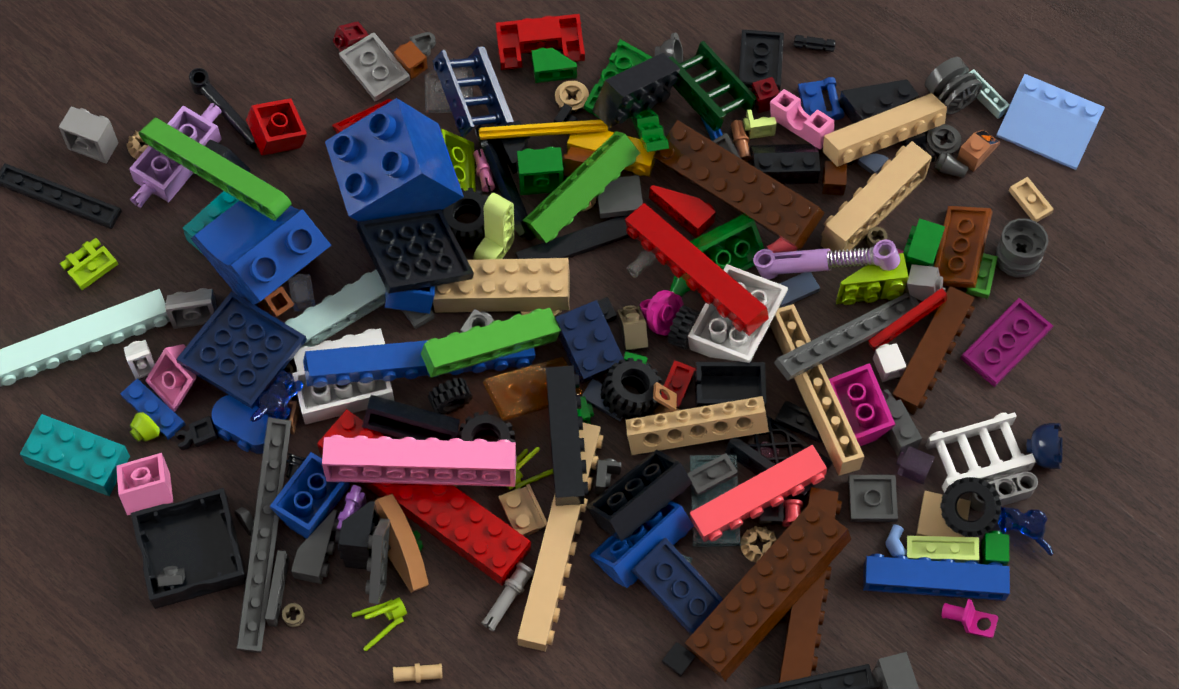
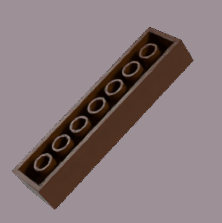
M679 120L676 121L666 136L669 149L657 150L654 155L663 165L738 212L753 219L756 223L799 250L802 249L825 214L819 206Z
M811 501L687 639L685 645L689 651L726 681L851 541L848 529Z

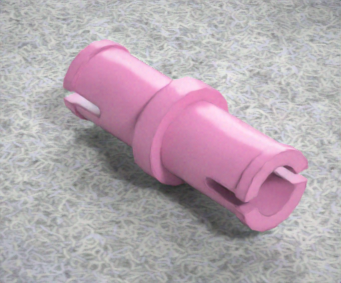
M480 149L481 157L478 150H476L473 155L477 165L476 175L480 178L482 191L489 192L487 184L490 186L491 191H493L496 186L487 159L482 149Z

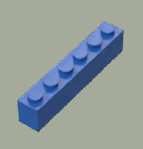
M871 554L866 556L864 561L863 590L1005 601L1010 594V568L998 562L986 565L979 564L977 561L958 563L952 559L931 561L928 557L908 559V557L902 555L889 558L884 557L882 554Z

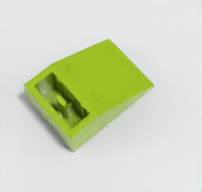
M904 253L899 254L900 264L893 270L887 271L881 269L880 266L868 264L841 281L836 304L851 305L860 301L871 303L878 299L894 300L902 296L908 280Z

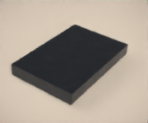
M742 29L738 78L747 88H752L753 82L773 77L778 90H780L784 33Z

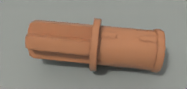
M734 120L731 123L734 137L732 143L736 147L740 158L748 162L752 159L748 146L750 140L746 136L743 121Z

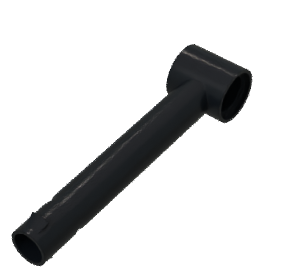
M202 68L193 69L189 74L193 92L197 95H204L210 103H213L214 106L217 105L222 111L221 115L243 137L246 145L252 148L257 147L248 124L211 85L207 71ZM199 80H204L202 83H196Z

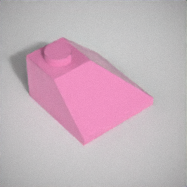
M184 344L165 348L145 380L172 411L177 410L196 380V374L177 363L176 359L186 348Z

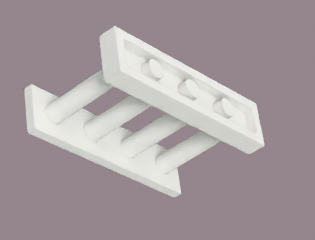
M1015 412L1011 414L1000 413L994 419L945 433L938 431L930 435L925 445L926 449L937 448L948 475L942 485L944 493L946 488L954 483V481L965 477H975L990 482L1030 471L1036 462L1033 454H1021L1010 428L1017 417ZM1001 429L1012 454L1011 460L1003 462V460L999 459L988 432ZM980 435L991 462L990 466L984 468L978 466L967 438ZM958 441L970 469L967 473L960 474L956 472L945 444Z

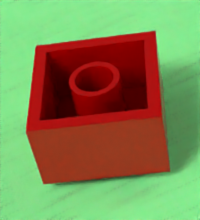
M292 98L252 105L246 118L261 156L301 148L307 136Z

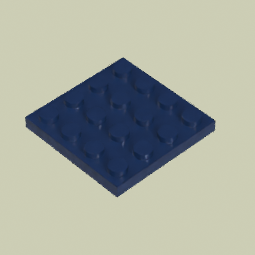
M231 291L176 360L184 368L253 409L307 339L302 333Z

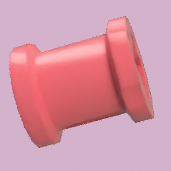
M797 499L784 500V527L788 528L801 514L803 501Z

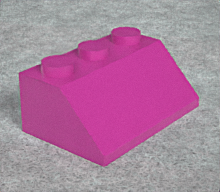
M870 363L829 379L859 446L876 441L896 426Z

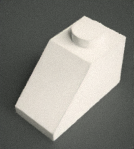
M146 340L130 343L129 346L124 347L127 362L135 379L148 376L155 363Z

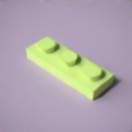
M907 536L908 559L928 557L931 561L952 559L955 562H979V537Z

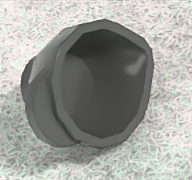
M676 32L672 33L671 38L664 41L661 46H656L655 56L663 52L668 58L673 56L678 63L683 62V48Z

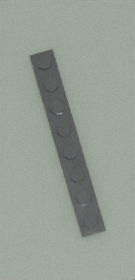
M908 292L778 357L774 364L785 378L790 380L869 340L920 303Z

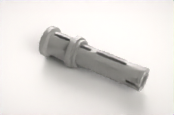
M521 562L516 564V570L510 579L507 578L504 585L506 587L485 619L481 622L484 627H489L491 631L495 630L517 594L520 595L524 592L523 587L529 578L534 576V571Z

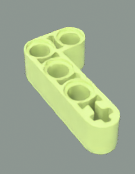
M492 193L485 202V238L477 247L473 260L503 259L513 244L514 204L496 193Z

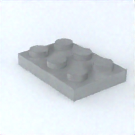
M374 32L339 53L340 59L375 102L410 81V75Z

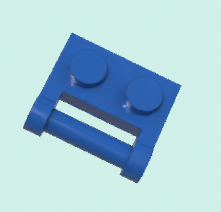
M829 77L822 81L798 84L802 108L809 116L816 110L821 111L833 120H840L845 116L843 109L840 108L835 88L837 86L836 79ZM822 90L828 91L832 111L827 112Z

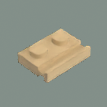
M530 484L521 489L518 488L498 496L510 526L526 537L539 531V529L546 528L547 520Z

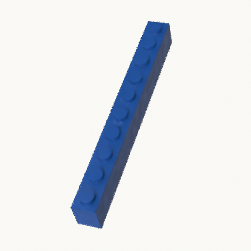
M428 340L305 351L303 365L307 387L321 388L329 384L342 386L351 382L370 383L373 380L392 381L396 378L404 377L406 379H414L418 376L426 375L430 377L421 356L423 345ZM534 348L448 373L458 375L468 371L480 373L490 369L502 371L511 367L527 368L534 361L536 356Z

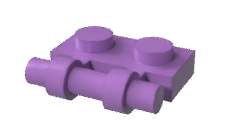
M353 485L351 491L347 493L345 498L346 504L343 512L339 513V523L336 529H341L343 520L366 505L365 493L360 492L361 487Z

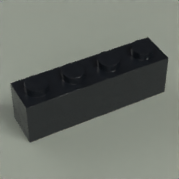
M371 395L362 427L399 438L412 437L416 440L437 438L449 441L457 437L460 419Z

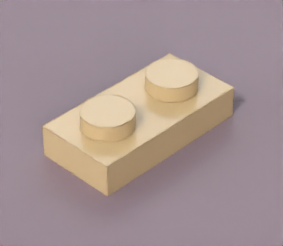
M1028 177L1010 186L1009 192L1031 220L1038 222L1053 213V207Z

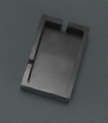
M696 362L695 407L763 396L766 409L765 362Z

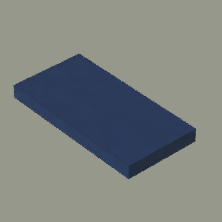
M666 537L631 570L690 635L696 631L723 600Z

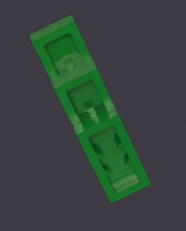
M652 109L644 110L636 117H631L638 137L647 152L669 149L668 139L664 136L663 127L659 124V117Z

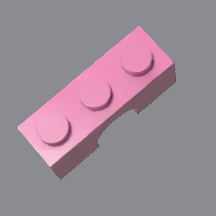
M785 89L770 101L771 117H775L777 123L820 150L823 148L824 135L834 132V120L819 110H816L809 116L801 107V99Z

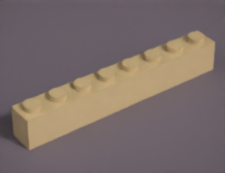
M794 304L778 308L770 326L784 355L811 340ZM822 364L794 377L838 476L860 470L865 456Z

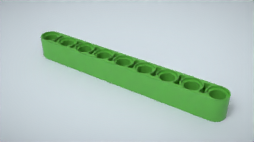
M153 118L139 132L141 139L150 147L274 221L292 204L290 199L280 190L158 118Z

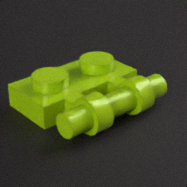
M97 238L90 242L86 241L82 244V248L73 254H68L65 256L66 259L59 263L64 270L71 266L73 267L67 272L81 290H84L118 265L117 260L104 246L97 251L95 250L101 245ZM87 254L90 255L83 261L79 262V260L85 257Z

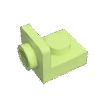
M747 110L743 123L750 139L775 135L777 125L775 117H761L754 120L752 110Z

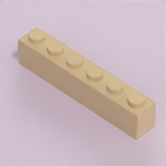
M930 93L824 135L823 153L837 167L945 124L947 106L933 93Z

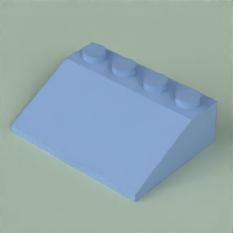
M1024 74L996 137L1076 170L1105 107Z

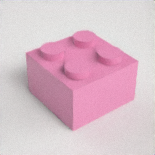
M162 453L116 466L118 495L127 516L131 515L132 512L173 503L170 472Z

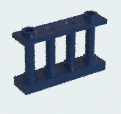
M485 46L477 47L468 58L449 60L446 51L441 50L432 61L433 67L437 72L461 137H465L475 127L474 125L493 123L496 127L514 122ZM471 67L475 77L456 79L452 68ZM478 85L483 95L464 98L460 87ZM483 104L487 106L490 115L471 117L467 106Z

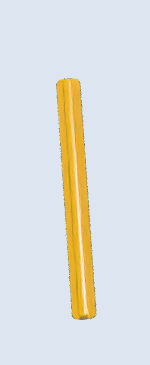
M602 120L481 127L479 128V138L484 140L608 131V126Z

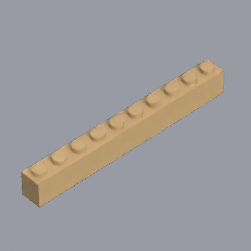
M583 423V430H579V438H584L585 452H581V460H586L587 474L582 475L583 482H588V491H591L593 477H590L592 469L596 470L599 457L595 456L597 448H602L604 436L600 435V426ZM554 495L517 638L519 646L546 652L547 645H552L555 631L551 629L553 622H558L560 608H557L559 599H564L566 586H563L564 577L569 578L572 564H569L568 561L570 555H575L577 542H574L575 534H580L583 520H579L581 512L585 513L588 499L585 496L584 504L556 506Z

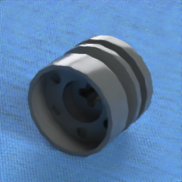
M953 57L944 61L930 73L924 84L929 93H933L947 106V114H954L964 109L976 99L983 88L982 83L976 79V76L969 73L968 66L960 57Z
M1015 219L1004 227L995 252V256H997L996 263L1003 272L1013 277H1027L1039 269L1049 242L1048 234L1043 226L1030 219Z

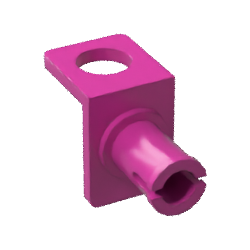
M968 599L965 608L945 603L942 609V618L962 622L966 633L993 638L998 616L976 611L972 600ZM988 619L991 622V626L985 631L980 630L977 627L978 621Z

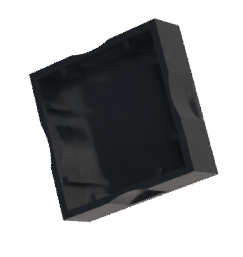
M224 488L195 495L178 503L162 504L131 513L137 544L143 556V572L148 595L155 609L245 584L246 572L228 497ZM169 566H177L178 569L184 568L185 579L183 584L158 587L157 577L163 568Z

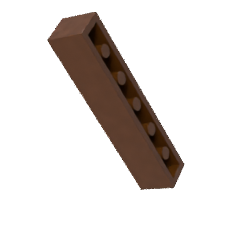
M951 286L947 291V301L939 306L892 394L896 401L901 399L907 412L913 415L918 408L922 410L928 398L924 396L926 391H932L937 381L934 378L936 372L941 373L947 362L944 360L946 353L951 355L956 345V342H953L955 336H961L966 326L963 324L964 319H970L975 309L972 306L974 297Z

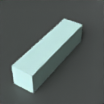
M974 69L969 73L974 74L976 79L983 85L980 94L976 98L999 119L1007 113L1010 104Z

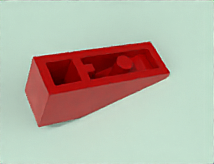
M655 185L650 187L649 199L695 238L699 237L715 222L716 212L713 206L707 202L705 203L700 198Z

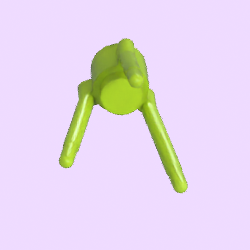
M536 447L525 458L524 456L528 453V449H524L517 456L515 489L522 488L527 484L553 474V469L526 480H520L523 478V475L519 469L540 451V447Z
M399 597L352 613V617L367 614L364 616L366 620L383 613L388 621L393 619L391 624L363 648L364 651L374 646L396 625L404 622L402 616L406 615L407 611Z

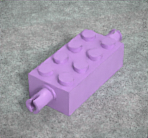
M210 103L201 116L182 106L168 123L171 127L206 146L210 139L217 143L222 140L218 126L212 123L222 111L217 105L214 106L213 103ZM148 146L129 168L134 182L141 186L130 200L134 205L141 208L152 194H155L169 203L194 172Z

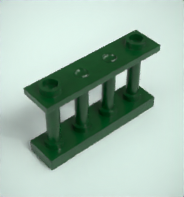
M704 41L700 42L696 55L682 63H678L673 56L669 57L680 68L677 75L678 80L673 87L713 131L721 128L727 113L741 106L746 112L747 110H753L758 98ZM702 63L708 71L694 78L686 72L687 69ZM715 77L721 86L709 92H705L699 86ZM729 92L735 100L722 107H719L712 100Z

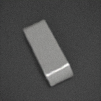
M1022 472L988 483L998 492L1001 506L1030 498L1038 485V479L1031 472ZM1020 483H1027L1030 488L1026 489ZM999 489H1005L1008 495L1000 493ZM972 493L969 500L971 501L970 506L976 511H985V502L978 499V494Z

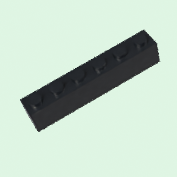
M574 366L546 368V383L556 506L584 504V496H588V482H583L582 475L587 474L586 460H581V452H585L584 438H579V430H583L582 416L577 414V409H581V396L576 395L575 389L580 387L579 374H574Z

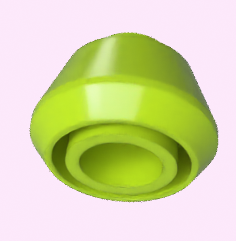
M144 412L136 413L130 424L132 429L130 434L138 442L141 440L147 442L159 436V427Z

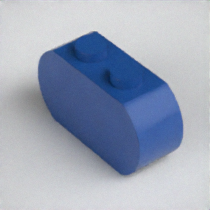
M230 395L220 398L212 409V420L218 436L229 442L232 440L236 442L237 446L246 452L250 450L256 454L263 453L268 417L275 418L274 415L257 406L251 409Z

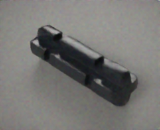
M796 35L794 47L802 48L804 46L805 49L819 51L825 49L827 52H834L835 40L827 39L825 41L824 38L810 36L804 38L803 35Z

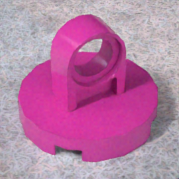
M662 290L654 295L652 299L642 301L640 309L644 318H646L649 329L653 333L666 336L671 331L670 326L673 324L672 321L676 317V313L679 312L680 307L684 304L679 295L672 291Z

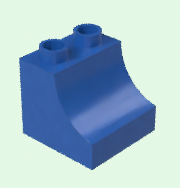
M240 200L191 238L232 291L253 305L262 301L331 246L303 209L299 210L290 206L274 221Z

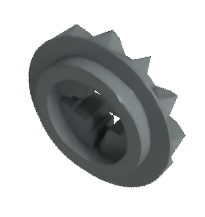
M943 124L929 130L926 143L937 155L941 152L954 154L960 148L961 135L954 127ZM947 135V142L941 145V140Z

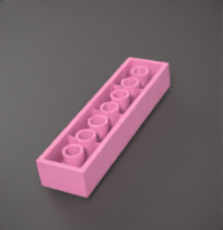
M333 435L331 437H324L322 466L327 482L515 487L516 442L509 440L487 442L484 439L463 441L459 438H453L449 441L437 438L416 440L412 437L392 439L387 436L370 439L366 436L344 438L341 435Z

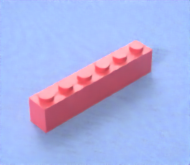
M811 445L691 511L690 519L704 542L708 540L711 542L715 541L723 535L722 532L729 528L735 530L747 518L751 517L754 519L764 512L763 509L769 506L773 508L784 502L783 498L791 494L792 496L800 494L804 491V487L810 483L813 485L818 484L825 479L827 467L814 446Z

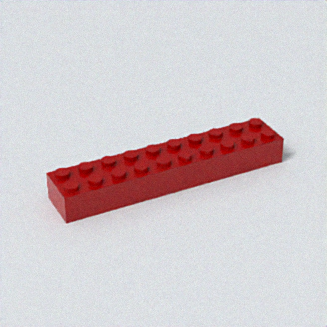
M346 409L319 440L317 445L320 454L323 455L324 437L341 435L344 438L366 436L370 439H378L384 435L377 431L363 428V420ZM360 482L380 498L393 494L405 516L501 586L504 585L506 579L516 570V564L522 562L531 551V541L453 485Z

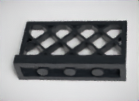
M766 415L769 432L753 434L754 444L744 443L740 440L742 437L731 438L725 453L755 475H758L793 456L792 447H800L804 450L810 445ZM769 434L770 443L759 444L757 435ZM773 434L783 435L786 442L775 443ZM776 448H787L789 456L777 457ZM760 449H772L773 457L765 458L761 455ZM818 452L828 471L833 464L832 461ZM810 483L807 487H804V491L796 496L791 494L787 498L804 502L811 487H815V485Z

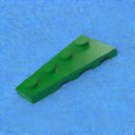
M620 39L615 53H612L609 58V64L600 75L601 78L598 84H595L584 104L585 110L598 117L592 110L605 80L652 58V56Z

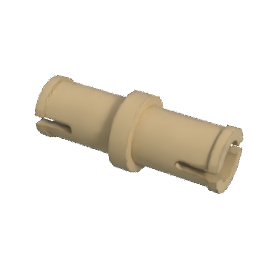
M416 663L415 666L393 667L394 683L402 681L421 683V680L442 679V664L420 666V663Z

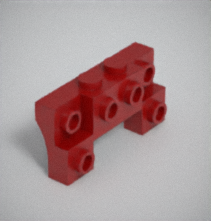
M580 14L554 17L545 16L535 19L525 18L496 23L501 70L522 68L521 53H529L531 50L539 48L562 49V54L572 61H585Z

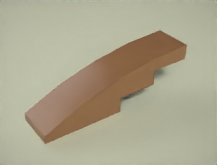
M393 494L378 498L374 502L380 518L390 519L389 545L391 549L388 551L389 559L411 593L427 587L429 583L423 559L405 514Z

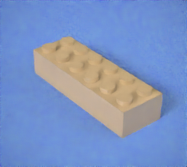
M912 141L906 147L902 146L892 161L890 159L887 160L882 166L881 171L878 174L874 173L869 178L864 188L860 187L856 190L852 200L849 202L845 201L835 216L831 215L824 223V231L821 234V246L824 249L829 248L833 253L835 250L837 252L839 250L842 252L843 249L845 252L847 249L849 251L850 249L853 250L867 236L871 228L876 227L926 178L932 157Z
M568 258L467 260L474 272L473 279L435 286L433 300L435 313L473 312L474 309L479 312L533 311L538 308L542 310L551 308L552 311L556 309L569 310Z

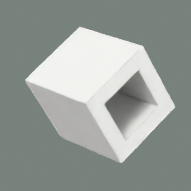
M897 343L892 345L883 344L875 350L873 361L882 382L902 377L907 366Z

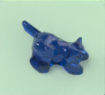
M281 370L276 375V379L270 388L258 397L256 402L258 409L253 413L250 421H258L264 415L276 419H286L291 411L287 405L288 401L302 390L303 382L300 380L294 382V377L291 373Z
M1001 507L998 525L1002 534L1016 529L1034 539L1050 556L1054 554L1051 545L1044 540L1045 524L1048 519L1043 511L1028 510L1026 513H1022L1019 509Z

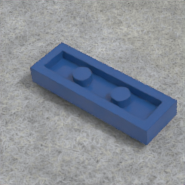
M136 379L120 393L122 398L137 412L147 414L159 427L160 433L168 440L186 425L174 411L139 379Z

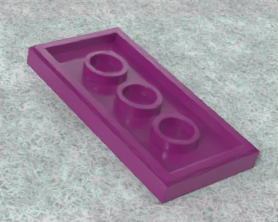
M1018 298L961 355L960 359L992 386L996 387L1052 330L1053 325L1022 299Z

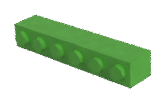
M616 131L525 217L523 222L539 240L545 243L552 241L564 226L569 225L574 220V216L579 211L585 210L594 197L602 194L605 187L620 176V172L625 167L632 165L636 161V157L640 152L625 133Z
M538 308L529 314H517L505 321L496 320L484 327L475 326L466 332L451 333L445 338H432L424 343L421 356L430 377H435L555 342L561 330L551 308L543 310Z

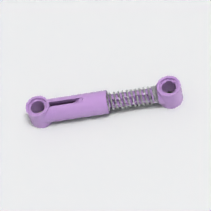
M887 239L877 242L874 248L870 247V249L866 248V250L864 248L862 250L859 248L858 251L856 249L854 251L847 249L845 252L843 249L842 252L841 250L838 252L835 250L833 253L832 250L827 248L773 253L769 249H762L753 258L759 274L765 279H773L778 274L829 271L832 267H848V265L851 267L852 265L863 266L864 264H873L889 271L895 269L901 261L895 244Z

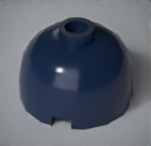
M1061 423L1042 424L1033 431L1032 438L1027 439V453L1033 454L1035 463L1043 468L1061 469L1063 441L1062 437H1058V431H1062Z

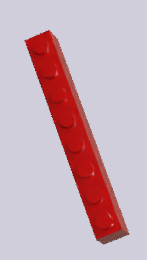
M645 203L625 219L626 232L632 239H638L642 247L647 252H653L662 265L667 264L672 273L677 278L682 277L692 291L697 290L707 304L710 305L712 303L718 313L723 318L728 317L738 331L741 332L743 330L750 336L769 319L767 307Z

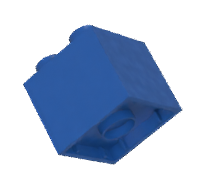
M397 98L325 141L348 216L359 222L437 209L443 210L464 197L439 124Z

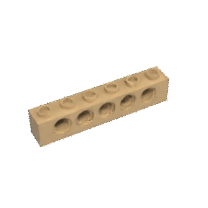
M763 396L626 420L627 437L632 455L654 452L656 449L660 451L769 432Z

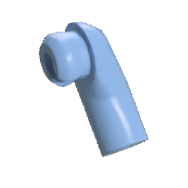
M896 524L893 525L887 537L886 547L893 557L898 555L906 556L907 550L899 540L904 529Z

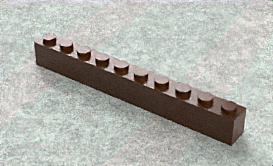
M811 487L807 506L812 501L835 519V514H840L842 501L838 500L839 492ZM828 566L790 608L778 683L811 676V671H816L818 657L814 656V650L820 646L821 634H818L817 631L818 625H823L825 611H821L822 602L826 603L828 589L824 588L825 580H830L831 566Z

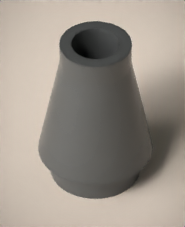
M941 152L934 165L938 172L964 178L968 170V166L961 163L948 152L946 154Z

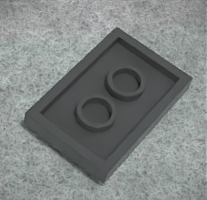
M381 518L378 525L373 527V533L369 535L368 549H372L371 557H368L367 572H371L370 580L366 582L365 593L369 594V603L379 604L386 588L390 519Z

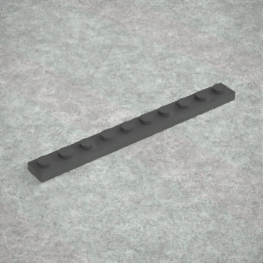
M270 417L267 419L236 650L256 653H261L265 616L279 517L270 508V505L283 489L291 428L290 420Z

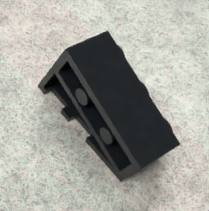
M905 79L842 90L839 104L854 124L918 99L919 95L910 82Z

